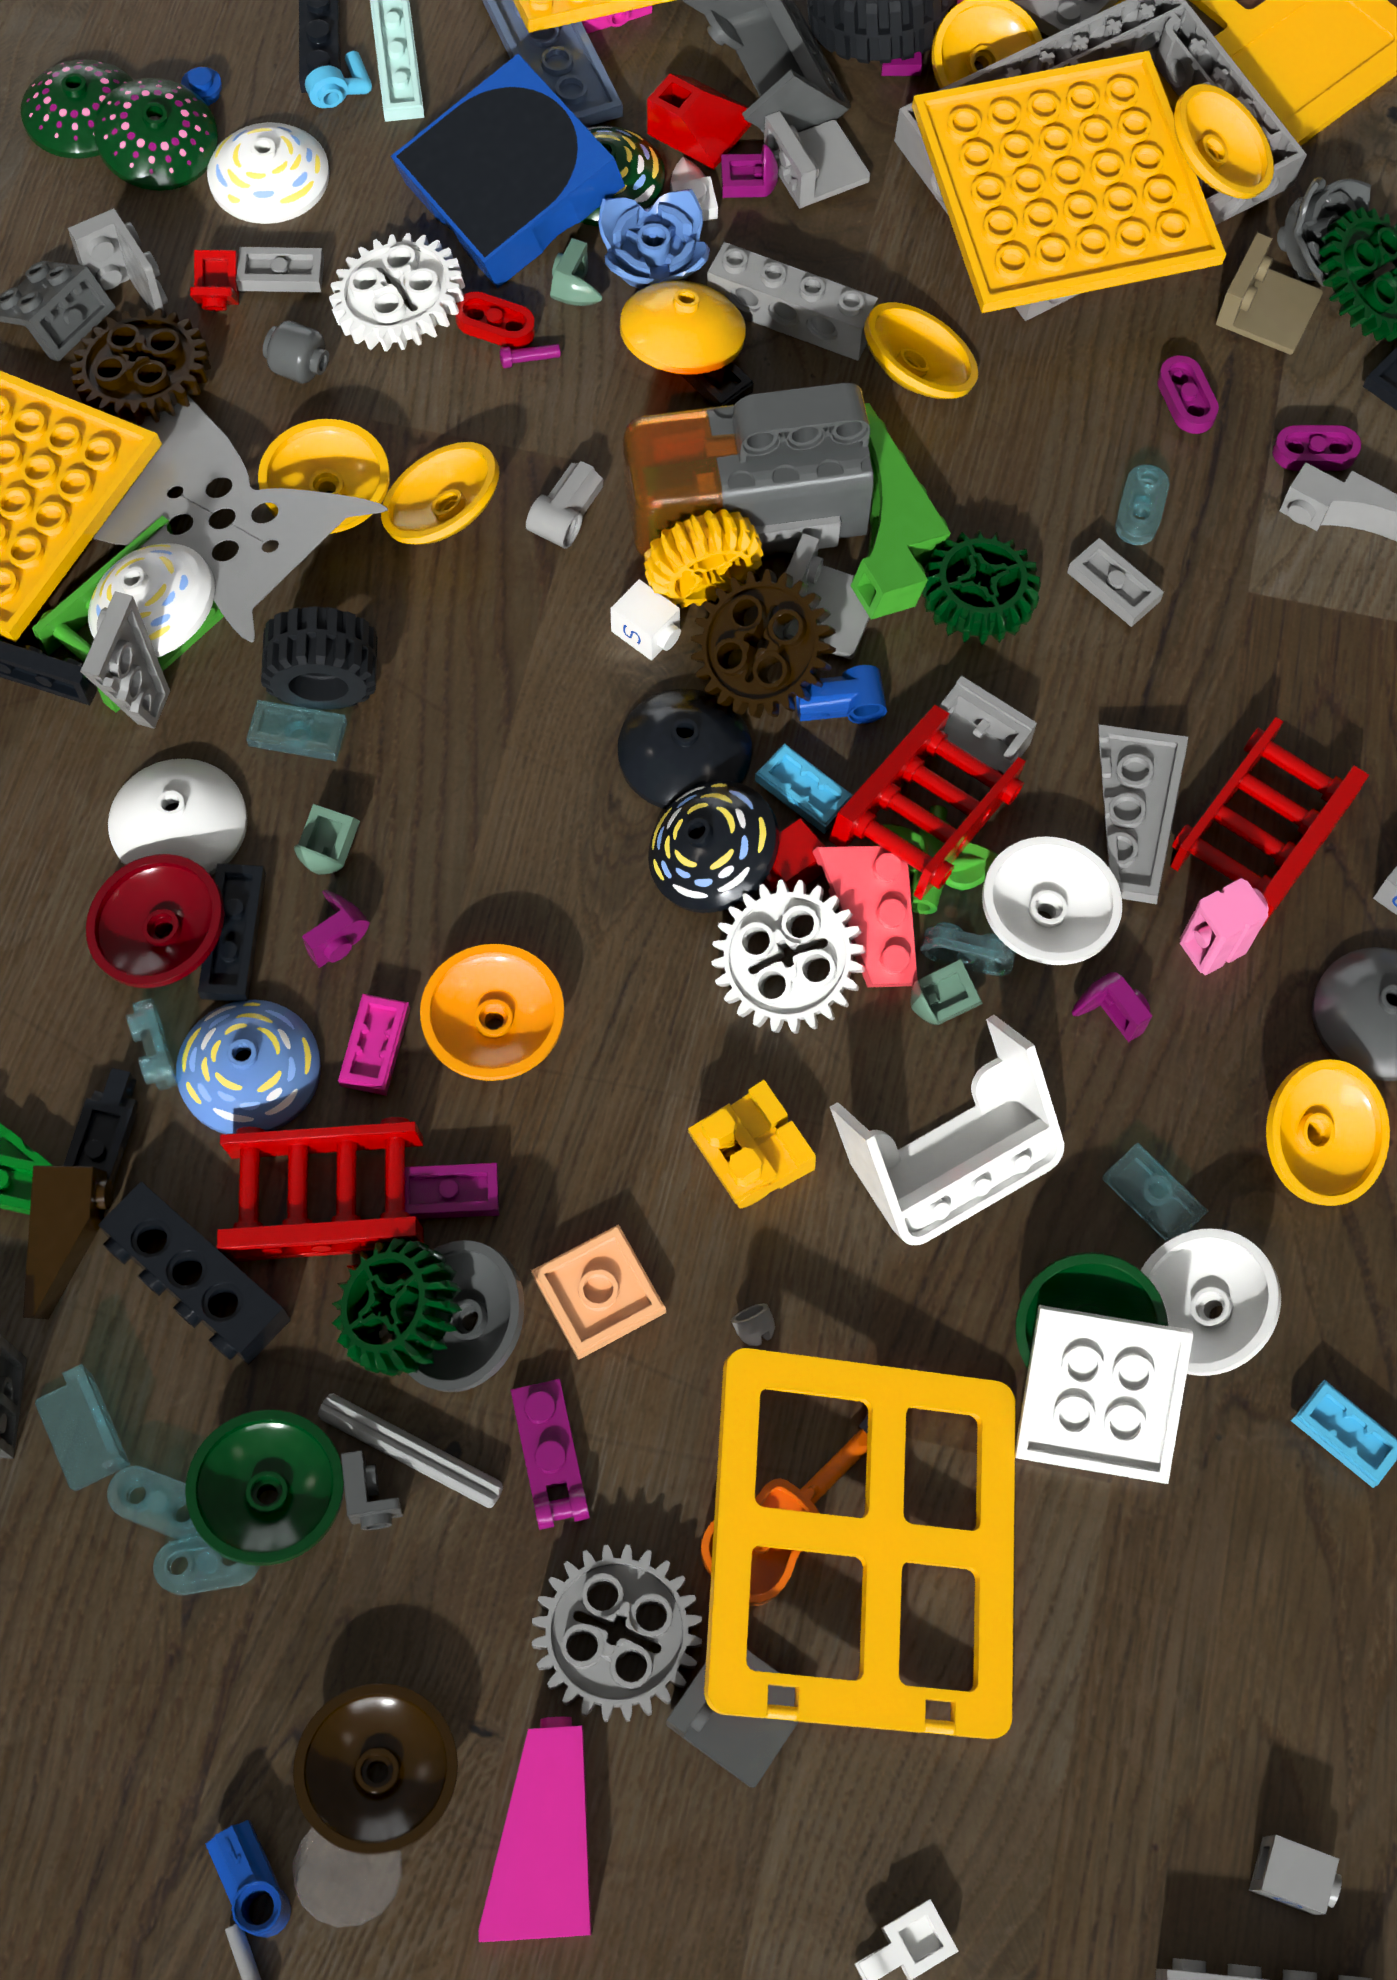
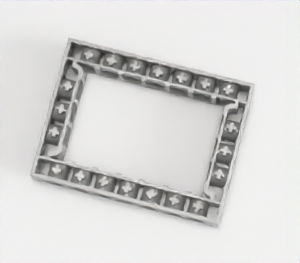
M1125 0L937 90L957 88L1144 51H1150L1155 67L1179 97L1194 85L1203 84L1208 81L1214 84L1219 83L1226 92L1239 100L1259 123L1271 148L1274 173L1269 186L1259 195L1250 199L1224 195L1210 187L1197 176L1215 225L1294 186L1307 156L1302 147L1186 0ZM912 103L899 109L894 141L947 213L912 109ZM1079 294L1020 305L1015 308L1022 318L1027 321Z

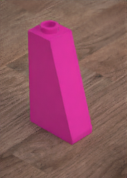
M572 1717L541 1718L540 1728L528 1729L478 1930L479 1942L592 1935L584 1729L582 1725L572 1726Z

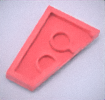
M881 846L816 847L812 852L818 867L822 866L830 886L828 890L830 896L835 895L840 900L838 906L840 912L849 909L853 914L846 927L858 926L861 929L862 933L851 940L852 944L863 945L866 949L865 953L855 956L857 963L865 968V972H862L867 987L913 986L918 978L908 864Z

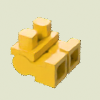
M765 1080L748 1089V1094L732 1105H725L688 1128V1133L739 1208L753 1205L778 1188L781 1189L815 1170V1153L792 1120L788 1122L787 1112Z

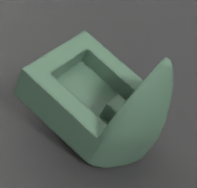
M571 238L565 252H560L556 256L552 269L553 279L550 296L553 300L573 306H588L602 301L603 298L600 293L584 281L588 272L586 242Z
M313 804L298 845L294 846L297 858L306 868L318 875L339 871L344 867L360 821L354 817Z
M962 959L916 980L911 989V1009L924 1021L933 1025H940L983 1004Z

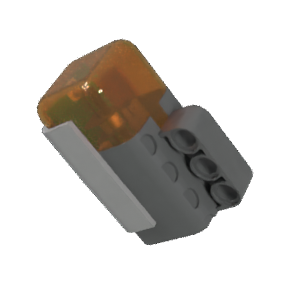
M838 383L745 396L735 405L649 415L633 419L627 425L623 434L624 486L634 543L640 556L645 558L644 553L651 548L650 542L653 539L661 538V531L663 529H671L675 526L676 521L683 522L688 520L691 514L695 517L703 515L707 510L716 514L721 509H726L729 513L740 512L742 517H748L751 524L755 526L761 540V548L764 554L762 557L794 553L803 533L819 538L818 549L838 546L839 538L866 535L873 493V470L868 448L870 426L861 388L853 383Z

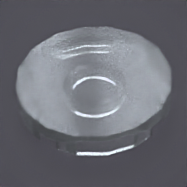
M313 1827L300 1841L293 1860L294 1886L301 1905L317 1921L337 1928L362 1926L380 1916L396 1897L403 1876L402 1853L400 1850L382 1855L355 1854L329 1843Z

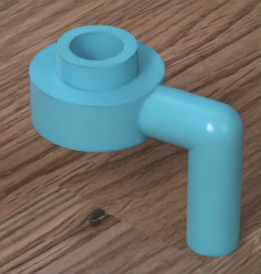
M351 51L345 55V62L352 78H344L340 69L329 65L318 67L307 76L305 88L313 105L319 108H333L339 105L347 95L368 94L372 90L371 80L357 51Z

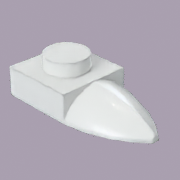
M683 156L673 170L670 182L671 192L692 189L702 209L703 221L718 219V205L711 176L706 177L697 165Z

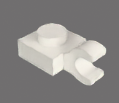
M931 1899L881 1927L889 1944L869 1954L854 1965L862 1980H878L901 1966L907 1979L912 1980L957 1953L958 1949Z

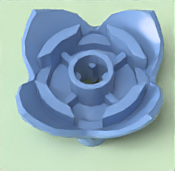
M692 189L664 194L649 209H644L635 200L624 197L605 198L602 200L598 225L601 238L608 252L605 255V264L630 286L641 290L663 281H684L707 262L710 249L707 243L700 242L703 227L702 209Z

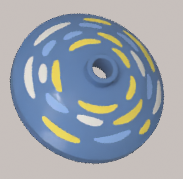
M264 1000L232 1002L218 1007L205 1015L185 1037L176 1063L177 1085L186 1106L201 1123L223 1134H235L236 1130L242 1127H258L266 1132L275 1131L287 1125L310 1103L318 1087L321 1073L319 1048L307 1024L288 1008ZM248 1050L251 1052L247 1060H235L236 1055L240 1051Z

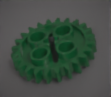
M1360 207L1356 211L1350 210L1327 227L1329 232L1321 238L1325 246L1319 249L1318 253L1326 261L1319 265V269L1328 273L1329 276L1322 283L1324 286L1333 288L1334 293L1330 296V301H1339L1341 303L1339 315L1342 316L1348 313L1351 316L1350 327L1353 328L1361 324L1363 336L1366 337L1373 332L1376 341L1386 338L1388 342H1391L1397 338V223L1391 226L1389 214L1387 213L1379 218L1375 208L1367 213L1364 207ZM1388 263L1394 264L1395 268L1391 271L1384 273L1362 287L1357 285L1356 281L1370 275Z

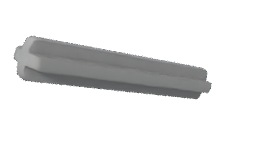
M334 1393L329 1394L320 1406L318 1412L320 1419L487 1508H492L498 1501L503 1490L500 1480Z

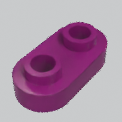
M1179 355L1168 358L1161 366L1157 384L1176 425L1183 431L1192 434L1208 431L1215 422L1219 405L1200 365L1194 359L1187 356ZM1177 381L1182 383L1183 385H1178L1174 382Z
M1292 425L1285 427L1279 432L1273 445L1272 454L1275 461L1281 467L1292 471H1300L1305 463L1321 471H1342L1350 468L1355 463L1361 450V440L1355 431L1341 425Z

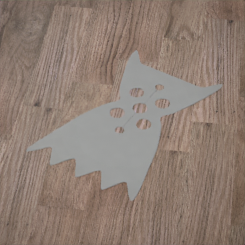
M187 395L190 406L186 407L176 404L174 406L175 416L169 415L166 411L160 412V420L157 423L152 419L151 415L145 416L144 422L140 427L157 433L162 445L93 539L127 546L162 515L169 521L180 514L190 515L193 518V525L187 532L180 535L170 534L167 531L168 523H166L140 548L156 544L173 543L189 547L200 554L214 576L215 596L213 600L232 628L242 638L249 642H254L253 608L346 518L388 511V508L370 500L332 493L286 488L252 489L246 467L228 437ZM130 417L128 422L137 425L135 417ZM228 478L232 481V488L226 495L219 498H212L207 495L206 488L213 480ZM180 486L183 488L181 496L177 498L168 497L167 493L172 487ZM273 503L278 507V513L273 520L267 523H257L252 520V512L260 504ZM231 509L235 512V520L230 526L223 529H214L209 525V519L216 511ZM231 540L238 544V553L232 559L217 561L212 557L214 547L220 542ZM276 540L279 545L275 551L269 553L263 551L262 547L265 542Z

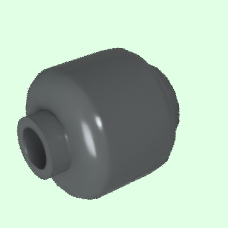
M289 320L282 322L279 326H273L265 337L263 356L267 359L269 369L275 374L304 384L310 382L317 374H323L329 362V352L325 350L323 335L317 330Z

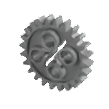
M604 1545L602 1560L597 1562L585 1550L583 1551L585 1567L578 1570L573 1564L566 1561L564 1566L568 1579L563 1582L557 1578L550 1577L548 1580L552 1589L556 1592L555 1597H538V1603L548 1611V1615L532 1618L533 1626L545 1631L544 1636L532 1641V1647L538 1650H548V1655L536 1664L539 1670L555 1669V1674L547 1683L550 1690L558 1688L563 1684L568 1687L562 1700L566 1706L572 1703L578 1696L583 1699L582 1715L585 1717L592 1711L595 1704L601 1706L604 1722L609 1721L614 1708H621L625 1721L630 1722L632 1706L637 1704L640 1705L647 1716L652 1715L650 1699L654 1696H657L667 1705L671 1703L670 1694L666 1688L669 1683L683 1689L685 1688L687 1682L678 1672L680 1667L695 1669L697 1666V1661L686 1654V1649H694L702 1645V1639L688 1634L689 1629L702 1624L701 1616L686 1615V1610L696 1603V1596L685 1595L680 1597L678 1592L685 1584V1577L680 1576L669 1581L666 1576L670 1569V1562L666 1560L654 1569L650 1566L651 1551L648 1549L640 1560L636 1561L632 1560L630 1545H625L621 1558H613L609 1545ZM602 1584L610 1585L618 1593L615 1605L609 1610L604 1611L596 1610L588 1602L592 1589ZM645 1605H658L666 1613V1622L660 1629L648 1631L638 1624L636 1620L637 1613ZM579 1611L610 1627H614L618 1620H623L626 1622V1632L629 1635L654 1642L661 1646V1651L657 1654L652 1653L625 1638H620L616 1646L610 1645L609 1636L605 1630L574 1620L573 1616ZM580 1634L590 1635L598 1643L597 1652L587 1661H576L568 1654L570 1641ZM635 1654L645 1661L647 1666L646 1673L638 1681L627 1682L618 1676L616 1672L617 1663L625 1655Z

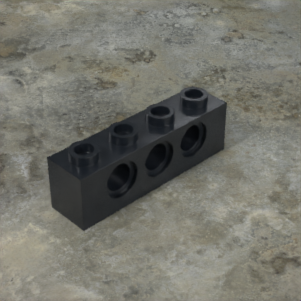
M140 1182L98 1224L108 1237L103 1246L122 1264L125 1265L132 1259L143 1269L138 1275L139 1279L155 1294L160 1296L165 1290L178 1301L173 1309L193 1328H196L202 1322L211 1330L214 1335L208 1341L228 1360L231 1361L237 1354L249 1365L291 1321L281 1305L144 1183ZM158 1236L167 1237V1242L162 1250L154 1254L145 1253L146 1245L151 1239ZM193 1267L202 1268V1275L196 1283L188 1286L180 1285V1278L186 1270ZM226 1299L238 1300L237 1309L232 1315L225 1318L215 1316V1310L219 1303Z

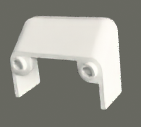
M995 1015L990 1016L986 1021L998 1058L982 1066L972 1080L971 1092L975 1106L902 1148L897 1149L894 1140L884 1131H869L838 1102L830 1106L852 1168L892 1230L909 1245H921L1052 1170L1063 1156L1064 1140L1035 1045Z

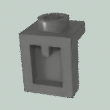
M362 1451L342 1453L347 1516L352 1525L361 1523L362 1530H377L392 1526L393 1518L403 1517L402 1505L399 1498L371 1501L370 1496L379 1495L376 1464L367 1465V1460Z

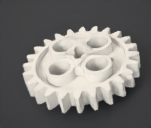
M406 233L402 242H397L392 234L388 238V244L382 245L380 241L375 239L373 240V250L368 251L360 247L358 248L361 255L359 259L346 258L349 269H337L336 273L340 281L331 283L334 294L329 296L333 306V314L345 336L351 334L355 344L365 340L370 350L378 342H381L386 352H388L394 342H398L401 350H405L407 340L413 339L417 345H421V335L425 333L435 338L437 333L434 327L437 324L448 327L450 323L446 314L457 315L459 310L456 302L464 301L461 289L465 288V283L457 258H453L450 248L442 249L439 240L429 244L426 235H422L416 242H413L411 234ZM382 273H384L390 279L391 284H387L385 276ZM405 299L408 300L409 306H410V308H411L413 311H411V310L405 305V303H404V300H405Z
M779 880L775 894H771L767 887L761 884L759 889L760 899L755 901L751 896L744 893L742 896L747 908L743 911L732 906L728 908L731 915L735 918L733 925L727 923H719L718 925L727 934L726 940L713 941L712 945L724 952V957L717 958L711 962L715 968L725 969L726 973L717 978L715 982L720 987H732L724 997L726 1002L730 1004L742 1000L737 1010L739 1016L743 1018L753 1010L755 1011L753 1025L759 1028L768 1018H771L770 1025L773 1032L779 1033L784 1021H788L791 1032L797 1034L799 1033L801 1020L805 1019L808 1025L815 1030L818 1028L816 1015L822 1013L831 1021L834 1020L835 1017L831 1005L836 1002L841 1006L848 1007L849 1003L842 995L844 989L858 991L860 988L850 979L851 973L865 972L863 965L854 962L853 957L865 953L866 949L863 945L852 944L851 940L862 933L861 929L858 926L845 927L853 914L849 909L837 914L835 913L840 903V900L835 895L823 903L824 890L819 885L812 890L810 895H806V885L802 880H798L793 892H789L786 883L783 880ZM804 915L813 917L814 927L808 936L797 938L792 935L791 927L796 918ZM758 932L768 933L770 943L766 951L758 955L750 954L748 942L752 935ZM826 939L828 941V945L824 948L809 950L793 957L794 965L791 967L786 966L781 961L770 964V966L763 968L758 973L750 974L749 970L754 965L765 964L783 958V949L787 946L795 952H800L813 946L820 940ZM816 959H826L830 963L829 975L820 982L810 981L807 976L808 966ZM775 975L783 976L786 987L782 995L774 999L766 998L763 988L767 979Z

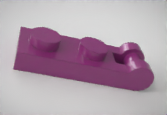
M560 1379L511 1389L539 1530L554 1527V1521L574 1517L575 1522L590 1519ZM567 1484L569 1497L549 1501L547 1489Z

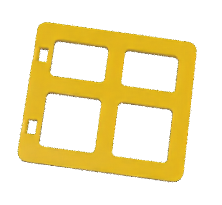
M750 1348L738 1349L727 1357L723 1366L704 1686L705 1700L713 1711L718 1714L792 1720L796 1722L916 1733H934L981 1739L999 1738L1008 1732L1012 1724L1015 1397L1012 1390L1006 1384L987 1379ZM762 1390L860 1401L867 1406L865 1512L862 1518L762 1507L756 1502L755 1485L759 1409ZM908 1408L970 1415L976 1420V1526L973 1531L917 1525L906 1521L903 1512L906 1413ZM756 1546L856 1557L861 1561L863 1577L860 1663L857 1679L843 1680L760 1672L749 1668L746 1657L752 1551ZM905 1563L967 1569L974 1575L973 1686L968 1692L907 1686L899 1678L902 1567ZM768 1685L794 1687V1706L768 1704ZM926 1700L951 1702L950 1721L925 1719Z

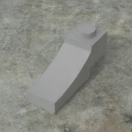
M1305 463L1289 487L1279 510L1296 523L1306 525L1315 531H1318L1321 525L1351 527L1372 532L1397 542V494L1354 471H1351L1346 481L1342 482Z

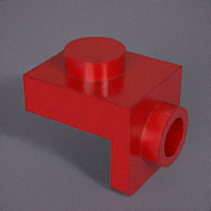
M194 250V287H190V296L197 304H202V309L225 311L227 310V305H239V291L236 283L238 253L236 250Z

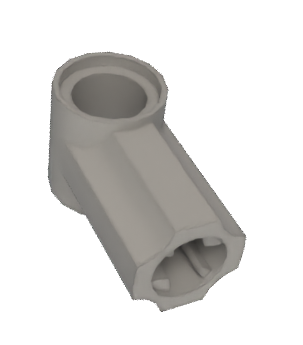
M585 462L571 463L548 496L542 494L535 500L527 516L526 529L567 549L574 542L580 531L583 515L603 488V478L595 471L593 466Z

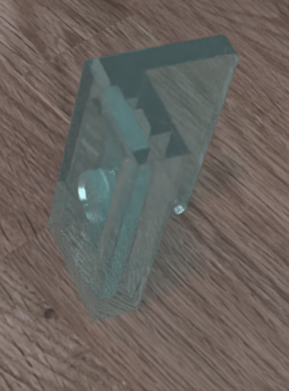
M82 1364L62 1373L67 1385L35 1401L64 1476L73 1491L85 1488L130 1466L95 1379Z

